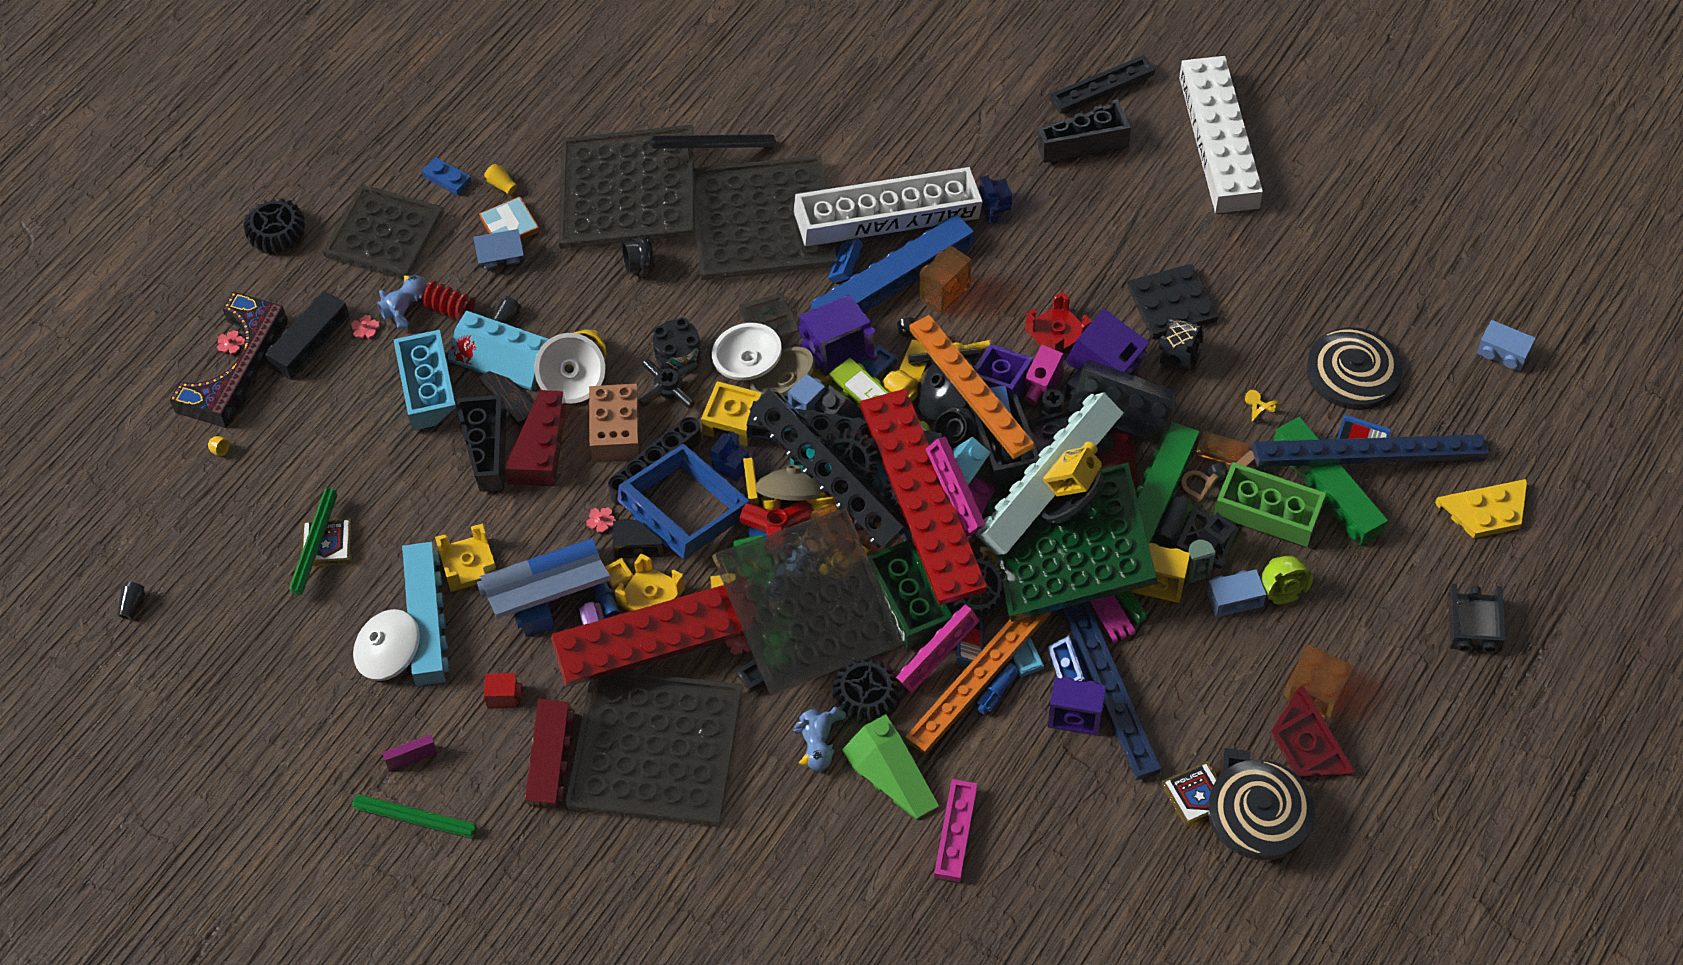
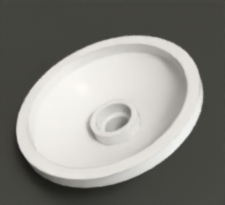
M744 323L729 328L718 337L712 349V359L716 369L725 377L734 380H751L765 375L776 366L782 354V345L777 333L770 327L759 323Z
M563 333L550 338L540 348L535 359L534 372L537 383L542 390L564 391L566 403H578L589 398V386H601L605 376V361L600 349L592 340L576 333ZM567 364L573 366L574 370L572 373L565 371Z
M386 610L375 615L363 626L357 636L353 651L355 666L362 675L370 680L384 681L397 676L407 668L417 652L420 640L419 628L414 618L401 610Z

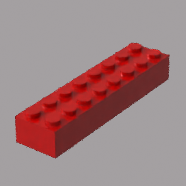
M745 578L553 633L551 642L566 688L734 639L738 636L748 635L757 632L761 624Z

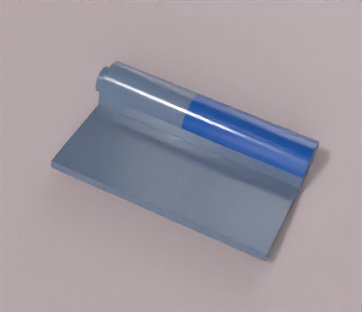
M593 538L481 575V581L477 582V586L481 596L486 595L498 619L545 602L549 603L558 600L562 596L609 581L611 577L600 560Z

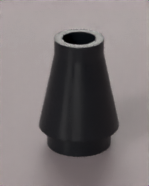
M506 296L500 300L492 320L507 324L520 313L521 305L512 297Z
M131 581L125 582V585L121 587L118 617L126 620L132 619L134 612L145 596L144 586Z

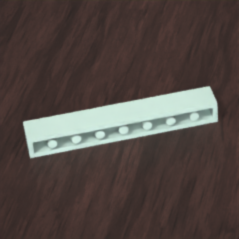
M1105 393L1091 394L1083 401L1084 407L1068 419L1069 424L1065 429L1063 428L1055 434V441L1051 446L1045 447L1040 452L1039 456L1041 458L1025 470L1024 478L1013 484L1009 490L1011 493L1008 497L996 504L994 508L996 511L992 516H988L983 520L985 526L976 533V536L995 555L1006 554L1055 496L1042 479L1062 454L1067 450L1082 448L1085 442L1097 445L1121 417L1123 412Z

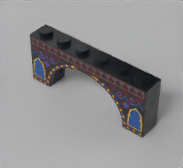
M232 292L223 307V312L227 323L238 327L245 334L244 346L240 356L227 371L216 378L199 383L180 381L170 398L175 413L224 428L227 427L230 420L234 419L237 407L240 402L244 401L250 384L254 383L259 368L267 360L265 354L268 348L277 342V337L280 331L286 327L288 320L282 305L237 292Z

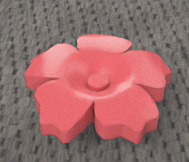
M370 315L361 317L360 322L354 320L351 323L354 331L353 336L364 339L365 336L367 339L373 338L376 330L380 328L379 321L371 320Z
M235 330L228 332L227 336L220 334L218 336L219 345L217 349L224 354L228 352L230 355L237 354L240 351L239 347L244 346L245 339L239 336V332Z
M609 507L602 508L601 511L597 508L591 509L590 519L586 520L587 527L592 530L597 529V533L608 531V527H613V521H616L614 516H612V510Z
M754 634L738 636L724 642L727 647H731L730 653L734 655L742 654L743 650L750 652L753 645L751 639L754 637Z

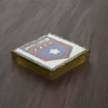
M351 518L330 519L328 521L313 567L351 564ZM302 521L301 553L313 521Z
M1208 761L1165 779L1161 783L1162 788L1186 828L1209 818L1208 801L1217 776Z

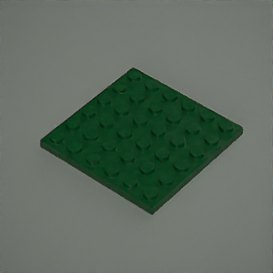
M1128 463L1101 470L1104 475L1103 485L1096 501L1087 513L1061 523H1050L1042 517L1040 512L1006 554L997 555L1000 569L1005 570L1001 577L1005 580L1003 581V587L1011 622L1158 583ZM1008 495L987 501L989 516H992L996 511L994 509L996 504L1000 500L1006 499Z

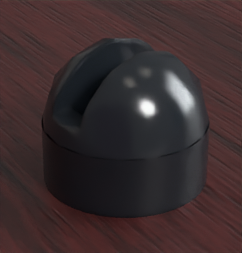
M903 318L897 322L898 331L902 336L909 337L910 334L913 335L910 332L909 325L915 322L914 318Z
M1225 462L1214 464L1207 469L1210 476L1213 473L1219 476L1216 482L1225 481L1228 474Z

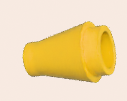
M492 164L486 170L484 177L487 179V183L506 192L508 195L515 192L517 184L511 179L502 165Z

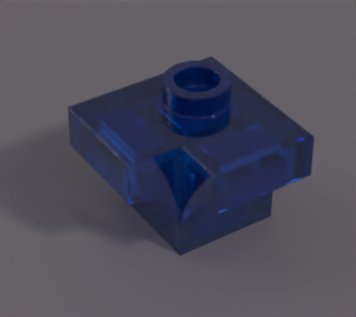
M989 175L980 177L979 194L982 199L981 207H983L989 224L998 222V215L1003 211L1010 210L1012 207V193L1005 178L991 180Z
M730 431L728 435L723 433L711 448L710 458L715 471L737 482L744 473L743 459L749 458V453L740 447L739 435Z

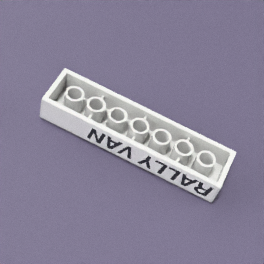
M1225 56L1182 60L1179 78L1215 214L1259 209L1263 191Z
M970 167L795 194L794 214L806 247L940 225L945 219H950L955 215H958L963 221L979 219L982 199Z

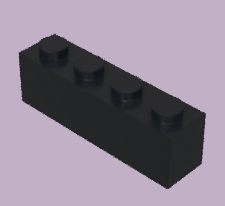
M323 291L318 297L314 298L311 305L297 317V320L291 327L286 329L278 341L268 348L265 356L269 367L292 380L349 317L346 302L326 291Z

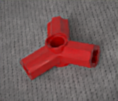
M801 500L783 510L778 508L767 510L751 503H746L740 515V523L767 532L768 556L774 558V560H780L789 555V531L813 519L814 513L806 500Z

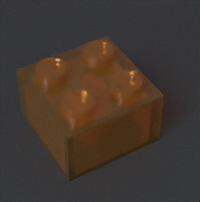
M951 245L944 251H940L936 255L935 260L931 264L925 265L920 272V301L942 315L970 288L971 258Z
M1307 644L1286 684L1283 698L1290 701L1297 688L1303 685L1321 716L1330 720L1350 681L1354 665Z

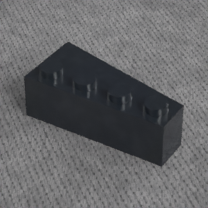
M1118 99L1111 101V105L1105 107L1099 105L1087 114L1081 112L1074 115V118L1066 121L1063 119L1038 129V150L1043 163L1129 148L1130 125Z
M502 395L454 398L474 477L480 492L504 490L507 410Z

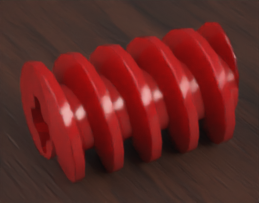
M432 280L424 293V306L429 310L433 309L434 312L449 316L451 319H456L459 322L466 311L473 313L475 297L469 299L467 293L461 295L459 290L453 292L452 287L449 286L445 289L444 284L441 283L437 286V282Z

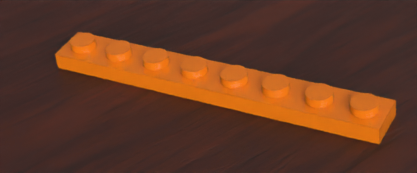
M927 315L910 324V332L1010 456L1015 459L1034 449V442L933 318Z
M1052 611L1013 622L1009 620L905 736L906 742L926 755L1050 616Z

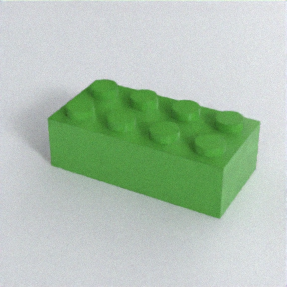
M1232 462L1217 499L1214 515L1218 512L1223 517L1237 524L1308 547L1322 510L1326 493Z

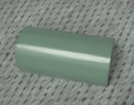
M1196 540L1191 543L1188 551L1190 556L1185 577L1187 584L1209 579L1214 562L1215 550L1208 541Z

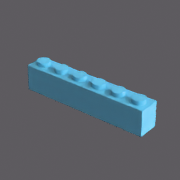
M432 542L404 545L402 549L407 614L414 618L420 632L419 646L411 661L412 676L416 686L446 682L445 672H450L448 657H444L443 652L448 650L446 635L442 636V629L446 628L444 614H440V608L444 607L442 592H438V586H442L441 572H437L436 565H440L439 551H434Z

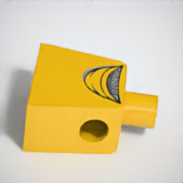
M1085 442L1082 448L1065 451L1043 477L1042 480L1056 496L1088 491L1102 466L1100 460L1095 456L1098 451L1096 445L1091 442Z

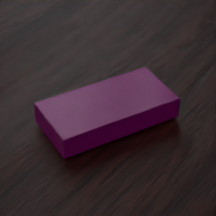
M427 735L387 750L382 754L390 772L438 754L432 735Z

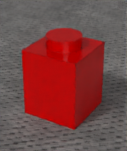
M516 673L485 674L484 699L487 708L517 707L518 698H522V683H518Z

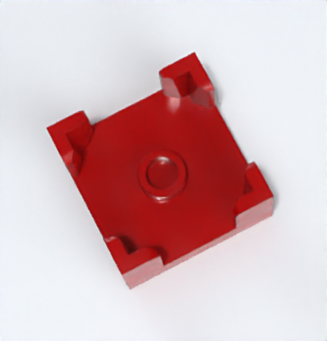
M1062 291L1054 296L1053 308L1036 318V309L1026 313L1025 331L1040 346L1045 345L1065 354L1073 348L1077 339L1092 321L1084 315L1081 323L1069 310L1070 299Z

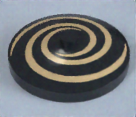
M1355 327L1335 329L1321 336L1312 346L1307 360V375L1315 391L1328 402L1353 410L1370 409L1388 401L1397 391L1403 371L1401 358L1388 340L1370 330Z
M1248 760L1229 767L1217 778L1209 796L1208 816L1217 837L1235 853L1255 860H1275L1293 853L1306 841L1313 826L1315 807L1307 785L1292 770L1272 761Z

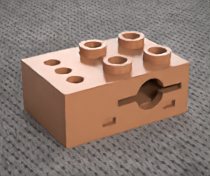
M637 384L589 386V432L592 461L634 459L640 454Z

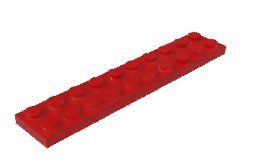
M906 388L861 400L860 408L876 448L879 451V456L939 606L987 592V585L955 507L947 498L927 454L926 448L929 444Z

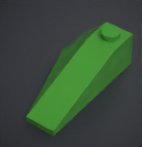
M887 715L863 726L842 749V753L857 774L867 778L876 789L886 793L893 799L894 803L916 820L939 809L936 799Z

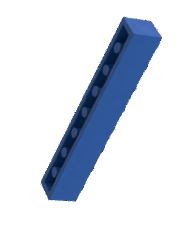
M958 215L945 219L934 229L927 230L922 236L914 241H909L901 249L891 252L878 263L871 264L868 269L853 275L848 281L835 286L825 295L817 297L811 303V310L849 294L864 313L973 246L974 231Z

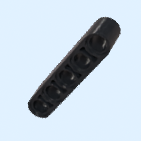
M685 417L615 473L608 481L611 501L616 505H622L618 502L617 490L619 485L653 464V460H659L682 444L691 451L698 446L702 439L699 421L694 417Z

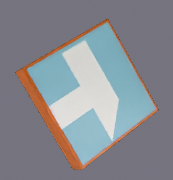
M521 197L479 213L480 219L489 234L519 229L520 239L522 240L539 233V227Z

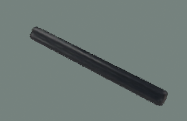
M773 134L653 135L649 143L652 149L774 147L776 140Z

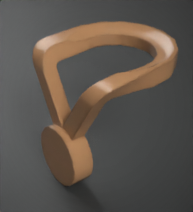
M1188 471L1181 480V488L1186 495L1199 502L1206 495L1207 491L1214 486L1219 476L1213 473L1209 478L1200 471ZM1198 476L1206 481L1201 495L1187 487V478Z

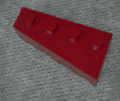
M539 391L505 465L504 471L507 484L555 486L566 414L564 391Z
M538 699L525 793V802L528 806L559 808L560 801L565 799L566 788L563 783L564 777L568 774L569 761L567 759L572 745V730L575 721V710H573L568 701Z

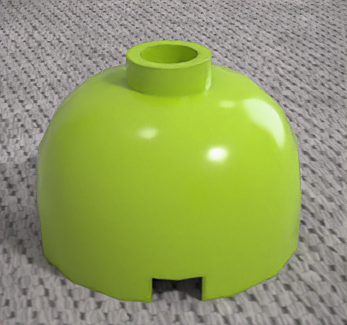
M1281 556L1272 559L1262 573V585L1265 593L1277 605L1297 600V594L1302 590L1306 593L1313 583V575L1306 564L1293 556Z

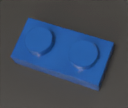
M436 157L422 171L424 178L457 196L472 182L470 175Z
M858 238L841 244L828 277L834 284L847 280L852 276L854 265L860 256V250L863 242Z

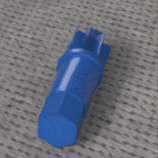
M1011 663L1006 664L992 684L986 688L983 695L977 701L979 713L991 712L1001 699L1002 694L1019 672L1015 665Z

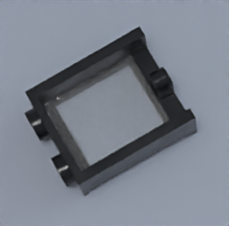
M1452 584L1447 594L1450 649H1458L1463 652L1483 650L1486 653L1501 651L1505 643L1503 587L1497 586L1494 595H1481V587L1479 586L1471 587L1469 593L1464 594L1457 593V584Z

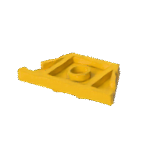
M1524 479L1437 497L1435 503L1439 508H1445L1452 515L1451 519L1458 525H1461L1472 538L1520 529L1522 524L1527 481Z

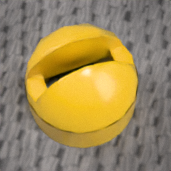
M214 436L208 442L210 452L219 457L224 456L229 450L230 443L228 439L221 436Z
M767 496L761 498L764 509H780L781 499Z

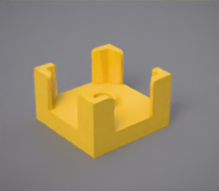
M717 381L701 418L703 435L714 437L715 427L734 432L736 434V443L748 446L751 439L747 436L746 425L750 414L749 409L753 401H757L762 396V393Z
M483 523L471 527L472 538L450 544L447 534L435 537L451 592L477 585V582L481 581V575L496 571Z
M640 554L634 563L636 573L625 589L623 583L618 585L615 590L617 606L629 612L680 597L685 589L683 574L672 570L671 578L653 569L651 558Z

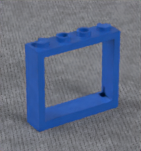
M684 444L620 484L618 491V502L662 539L682 559L687 558L740 522L742 509L746 503L749 504L750 502L743 493L736 490L727 479L721 477L714 471L711 465L706 464ZM680 467L729 508L728 511L691 536L686 534L641 494Z

